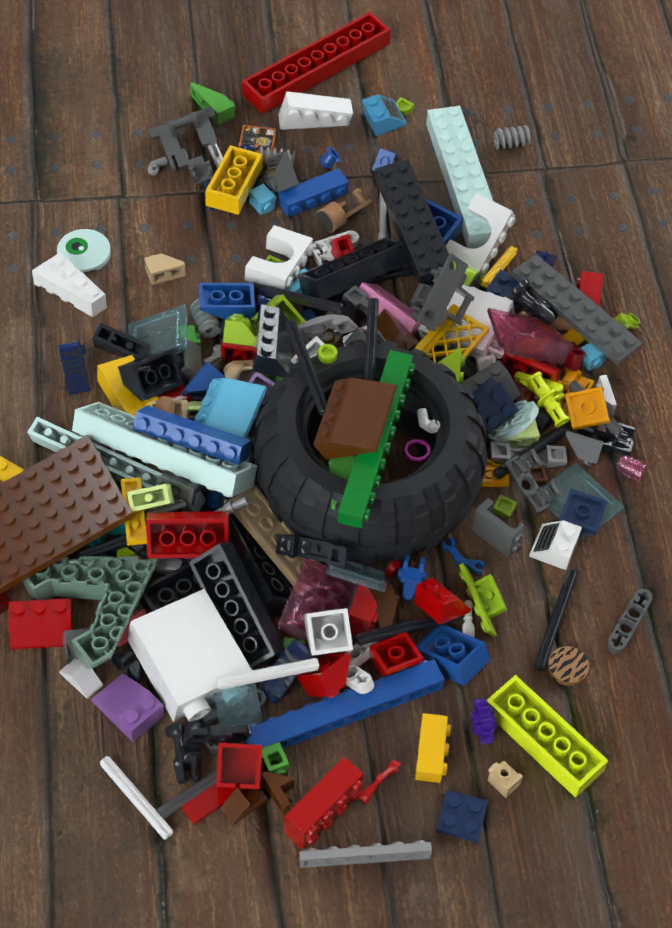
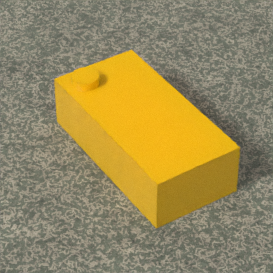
M230 145L206 189V206L239 215L249 195V191L252 190L262 170L263 154Z
M132 355L98 365L97 381L114 408L136 416V411L147 405L149 406L150 401L159 399L156 395L147 400L140 401L123 385L118 366L135 360Z

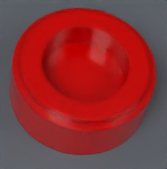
M393 560L386 567L385 573L390 578L396 576L399 572V567H403L404 563Z

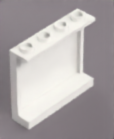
M463 285L462 288L475 297L465 314L489 328L488 334L469 356L477 358L489 355L488 347L509 312H515L513 300L494 295L491 292L478 290L475 287ZM455 292L446 309L448 310L452 304L460 308L464 297ZM462 319V325L456 324V326H465L467 325V321ZM422 324L418 328L421 340L430 331ZM478 328L471 329L472 336L479 335L482 332ZM468 330L458 331L459 338L469 336ZM455 332L445 335V339L456 338ZM470 341L459 342L460 348H468L471 345ZM457 343L446 344L447 348L453 345L458 348Z

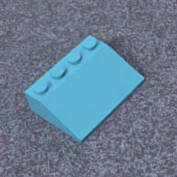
M230 378L213 379L194 421L247 438L267 387Z

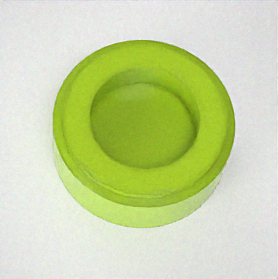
M331 344L320 346L318 349V359L325 364L335 362L338 353L337 348Z

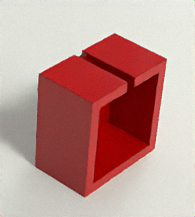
M218 743L216 787L237 788V783H241L240 788L261 789L263 745Z

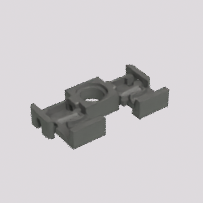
M534 449L521 457H513L505 462L502 467L506 466L515 479L512 483L521 497L527 498L535 510L532 514L536 515L550 505L549 502L561 496L562 493L554 480L545 484L547 487L539 488L530 474V468L533 466L536 468L542 462ZM523 480L530 483L529 490H525L522 487Z

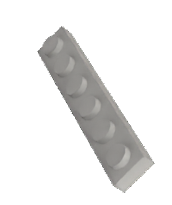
M418 840L410 844L394 842L391 845L383 846L382 844L375 843L369 845V847L351 845L338 849V847H328L325 850L308 848L304 851H299L300 868L430 859L432 846L431 842Z

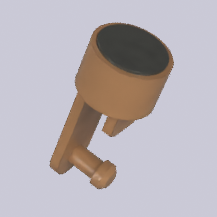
M357 188L353 190L352 194L356 196L360 203L359 205L345 213L342 208L346 204L345 201L340 203L331 202L318 210V221L324 230L333 233L347 223L349 216L371 203V198L365 200L361 193L362 190Z

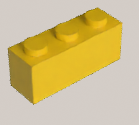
M422 714L415 780L441 783L442 776H446L447 763H443L444 756H448L449 744L445 743L446 737H450L451 725L447 724L448 716Z

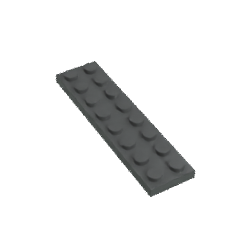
M537 254L512 271L511 276L519 283L527 278L530 281L528 290L539 300H545L546 303H549L558 313V316L616 365L622 363L641 348L643 343Z

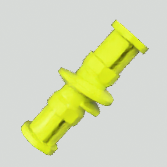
M541 372L530 376L526 381L532 385L537 397L540 398L537 403L538 407L546 408V411L554 420L556 428L566 424L570 417L565 415L560 403L557 402L561 396H553L557 390L553 389L550 391V387L543 380Z

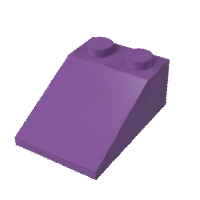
M123 673L91 699L132 742L164 716L163 704L149 690Z

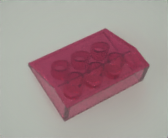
M488 308L487 313L498 345L504 349L503 352L509 356L518 355L524 359L529 357L538 362L544 360L553 365L565 363L573 345L552 326L545 325L534 317Z
M305 558L277 627L296 639L305 640V645L309 647L304 615L345 608L349 612L362 579Z

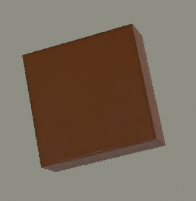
M544 465L530 468V474L538 486L548 483Z

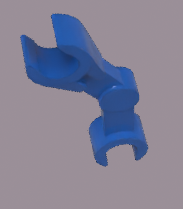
M449 537L448 542L451 544L450 546L446 545L442 540V549L451 554L457 565L463 563L472 573L481 575L482 570L477 569L476 566L484 569L485 563L483 561L466 559L460 555L455 548L453 538Z

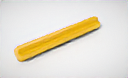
M510 246L482 278V286L488 288L499 270L505 269L517 254L518 250L516 247Z

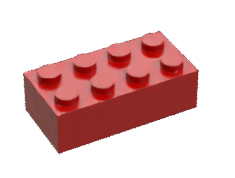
M343 757L285 815L284 833L303 850L308 845L312 846L318 840V835L323 830L327 831L332 826L333 819L337 815L342 816L348 808L347 805L352 800L356 801L359 798V795L362 793L364 773Z

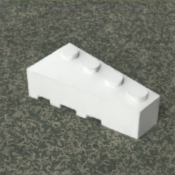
M286 91L278 115L280 130L348 126L353 110L351 99Z
M61 252L32 270L33 281L36 286L44 287L47 292L60 296L61 300L65 302L69 301L74 304V307L94 317L107 308L105 293Z

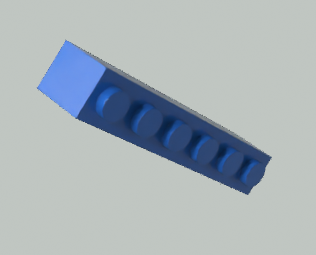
M148 405L136 411L134 430L237 465L249 457L252 440Z

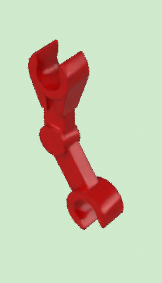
M394 759L388 765L386 771L380 773L376 777L375 782L362 791L359 798L367 804L375 794L376 788L389 775H395L399 771L398 767L402 764Z

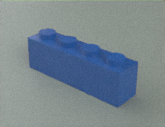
M338 168L278 192V204L287 217L297 215L300 212L348 194L349 182Z

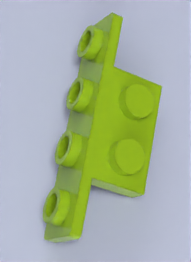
M462 563L459 565L461 569L459 575L462 581L467 583L468 588L466 591L470 599H473L475 602L473 608L476 614L481 616L483 621L480 623L485 633L495 637L497 634L490 619L508 610L495 579L489 574L474 582L469 569Z

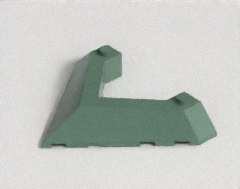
M80 556L79 559H68V557H64L24 580L23 584L33 600H50L55 596L102 600L98 605L94 624L91 625L90 630L71 640L75 654L86 669H93L111 659L159 558L139 559V556H121V558H113V556Z

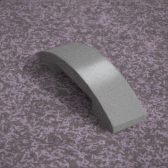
M344 315L320 316L298 325L305 345L309 343L310 337L323 334L328 328L333 331L338 330L340 334L358 330V326L348 316Z
M491 442V460L503 464L525 448L510 447V443ZM547 445L545 450L537 454L542 462L541 465H544L545 468L567 464L565 446Z

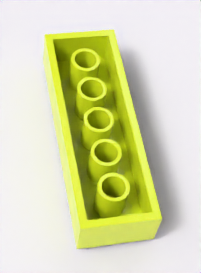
M516 675L487 699L488 706L494 710L496 723L575 798L605 771L608 760Z

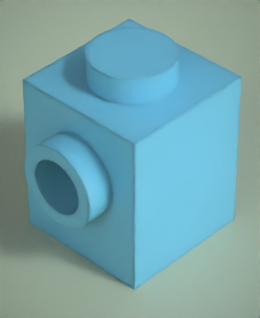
M264 184L249 191V203L260 215L275 209L276 196Z
M588 343L581 347L585 351L582 366L588 371L599 368L606 362L607 356L593 344Z

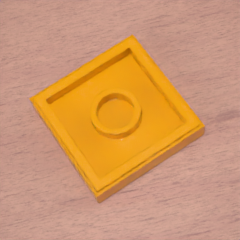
M602 386L565 394L573 431L610 423Z

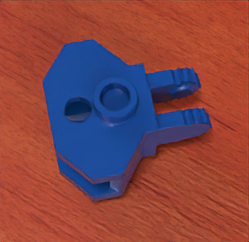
M406 555L403 567H399L397 579H401V585H404L403 597L407 602L414 599L417 583L426 580L427 572L424 571L426 558H421L420 567L417 569L409 567L410 555Z

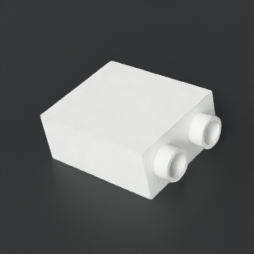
M205 589L130 622L127 640L173 722L187 717L189 722L198 721L210 713L211 708L209 705L222 699L226 705H231L247 695L248 691L246 688L248 684L218 689V677L252 671Z

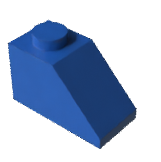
M207 362L201 367L181 394L183 396L205 395L213 379L224 378L225 376Z

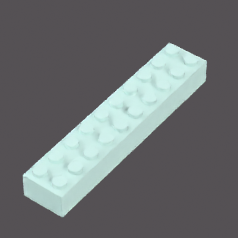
M454 106L428 110L426 126L455 213L463 217L462 234L466 246L470 249L479 248L489 240L491 225L487 221L471 214L467 208L475 193L491 201L493 199L461 107Z
M99 401L75 409L72 431L79 433L81 437L88 435L89 438L95 440L98 444L110 446L112 450H120L126 453L127 456L139 458L144 463L153 464L161 470L173 472L174 475L185 477L192 483L202 484L209 490L223 493L226 497H234L254 486L257 465L244 461L237 465L134 430L135 416Z

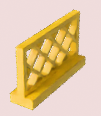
M452 304L448 311L456 316L459 307ZM466 314L463 317V320L467 321L465 326L457 327L454 322L446 318L443 326H437L435 332L429 331L415 349L423 351L429 355V358H433V361L436 363L435 357L448 356L455 351H447L446 344L457 343L458 348H460L459 342L470 341L471 345L468 348H462V355L466 359L488 334L489 328ZM478 328L482 330L479 335H471V329ZM468 330L469 336L458 337V331ZM447 333H456V338L445 339ZM438 345H444L445 351L434 353V348Z

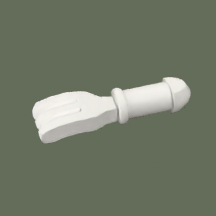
M466 600L464 603L471 608V612L465 614L463 618L462 633L474 637L475 628L471 622L473 620V604L470 600Z

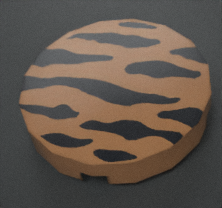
M569 646L560 647L553 651L549 657L548 671L551 677H554L561 685H578L588 674L589 662L585 654L577 648Z

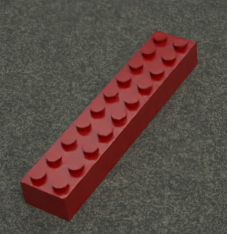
M368 12L242 80V96L261 114H264L283 103L286 91L302 93L389 45L391 29L373 13Z

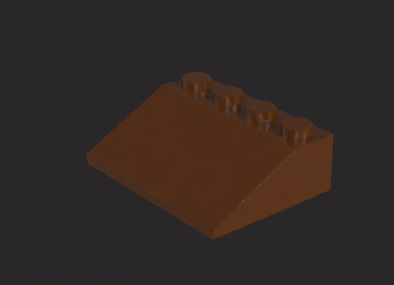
M356 378L336 380L313 445L325 459L377 452L397 386L395 384Z

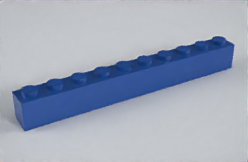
M435 659L430 661L424 660L418 663L417 666L404 668L398 673L382 676L379 680L373 681L374 688L368 693L360 694L349 688L332 698L325 697L322 701L308 703L301 709L289 710L282 716L270 717L258 725L252 724V736L247 741H244V739L242 741L244 744L263 745V748L280 742L282 749L439 691L443 689L445 679Z

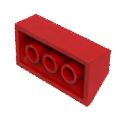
M229 511L148 512L146 518L148 559L197 558L219 543L229 542Z

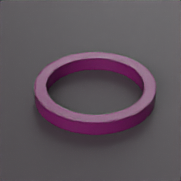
M411 440L405 446V454L413 461H423L428 458L430 447L423 440ZM419 443L427 448V453L423 457H413L408 453L407 449L410 445Z

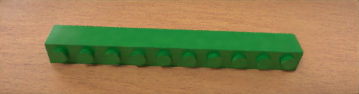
M393 350L389 351L380 382L395 384L397 386L396 393L377 452L356 455L338 511V523L362 529L364 521L368 522L371 509H368L369 504L373 505L376 492L373 491L375 487H379L381 480L379 472L384 471L386 464L384 455L389 454L391 447L389 439L394 438L396 431L394 423L399 422L401 415L399 407L404 406L406 398L404 391L409 390L411 379L408 378L409 375H413L415 370V364L412 363L413 355Z

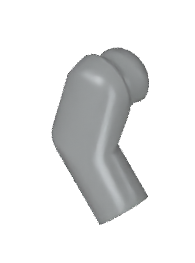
M166 157L150 161L147 169L148 173L156 175L160 167L168 164Z
M220 344L213 347L214 352L212 356L202 359L203 365L207 362L211 363L212 360L218 357L222 358Z
M419 409L417 411L419 426L429 433L437 432L440 428L439 421L429 420L427 409Z

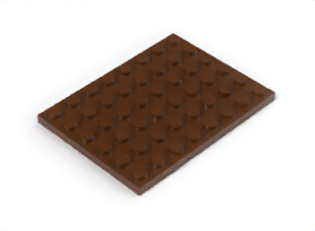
M88 435L0 484V594L135 517Z

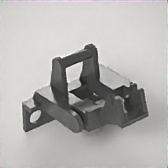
M212 106L148 129L150 138L160 137L172 171H176L175 163L172 158H175L179 170L189 168L195 185L213 178L212 167L209 160L204 162L202 155L189 160L185 148H180L174 130L194 123L202 147L211 145L215 156H218L219 154L215 146L217 139L209 121V118L215 117Z
M450 253L443 268L439 267L438 270L432 269L431 274L435 276L432 282L435 284L432 288L429 285L419 283L410 300L412 304L410 309L417 314L410 313L409 317L426 326V329L434 332L437 326H443L446 318L457 325H462V319L471 301L475 299L474 296L462 288L467 278L465 271L468 264ZM452 261L456 262L455 270L449 269ZM455 292L464 297L456 316L446 309Z

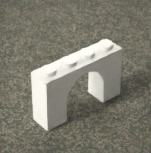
M475 193L467 209L471 214L487 221L491 225L489 240L483 246L475 249L464 247L449 240L446 248L449 254L455 255L468 264V267L479 271L481 277L488 271L491 258H495L497 255V248L500 242H504L508 228L513 226L515 214L512 210Z
M274 225L267 235L266 249L283 254L290 260L283 263H273L252 256L245 266V280L287 290L288 287L292 286L294 278L300 272V268L305 266L308 256L313 254V238Z

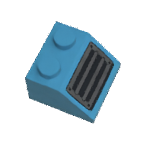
M378 94L362 100L364 115L376 136L407 125L394 100Z

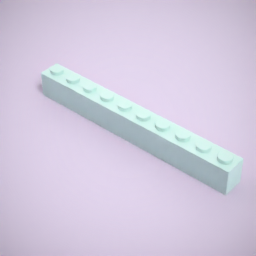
M36 417L27 432L33 442L54 452H58L82 438L39 417ZM92 442L115 480L121 482V479L141 477L142 489L157 486L158 476L162 473ZM201 491L196 493L195 503L191 507L187 506V511H200L206 501Z

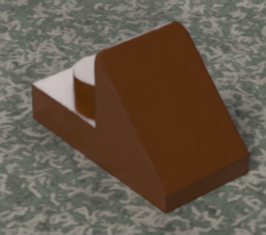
M263 772L261 774V782L284 817L291 810L292 800L287 791L294 787L295 779Z
M237 788L220 807V810L229 822L235 825L268 802V798L261 789H244L240 791Z

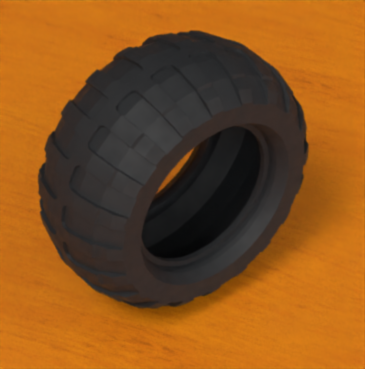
M365 340L351 341L349 346L337 348V359L330 364L322 363L318 359V352L316 356L310 358L327 402L336 380L347 378L364 380ZM383 341V345L377 344L375 381L380 382L390 350L413 355L412 363L415 364V370L413 375H409L408 379H411L409 390L404 391V395H406L404 406L399 407V410H401L400 419L394 425L407 431L415 439L425 441L430 447V454L427 461L409 476L393 482L380 483L378 488H374L373 492H376L373 505L369 504L368 509H371L368 522L364 521L362 529L338 523V511L348 480L330 473L329 469L322 464L312 450L323 416L319 414L300 362L295 363L290 368L286 377L275 383L266 400V406L263 407L258 417L255 428L254 460L255 465H257V482L262 494L269 500V507L280 523L284 521L293 531L294 535L347 546V558L360 560V564H374L375 560L388 559L395 562L402 561L406 555H411L418 551H428L437 546L444 536L449 532L453 533L468 515L469 508L480 494L487 463L486 430L481 414L477 413L476 403L470 390L465 388L463 384H460L456 379L455 373L444 364H436L431 361L429 355L421 350L414 348L408 351L397 348V344L391 341ZM419 409H427L429 420L439 421L440 428L437 432L429 433L419 426L417 414ZM421 444V446L424 448L425 452L427 453V448H426L424 445ZM331 499L338 501L335 510L331 508Z

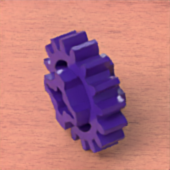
M485 698L475 699L473 703L474 709L470 714L473 734L479 736L481 745L493 743V733L497 729L494 710L488 706Z

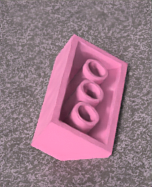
M362 283L359 288L368 295V300L369 298H377L379 300L378 316L383 309H386L415 338L420 336L418 328L421 323L409 317L410 313L417 314L377 284Z

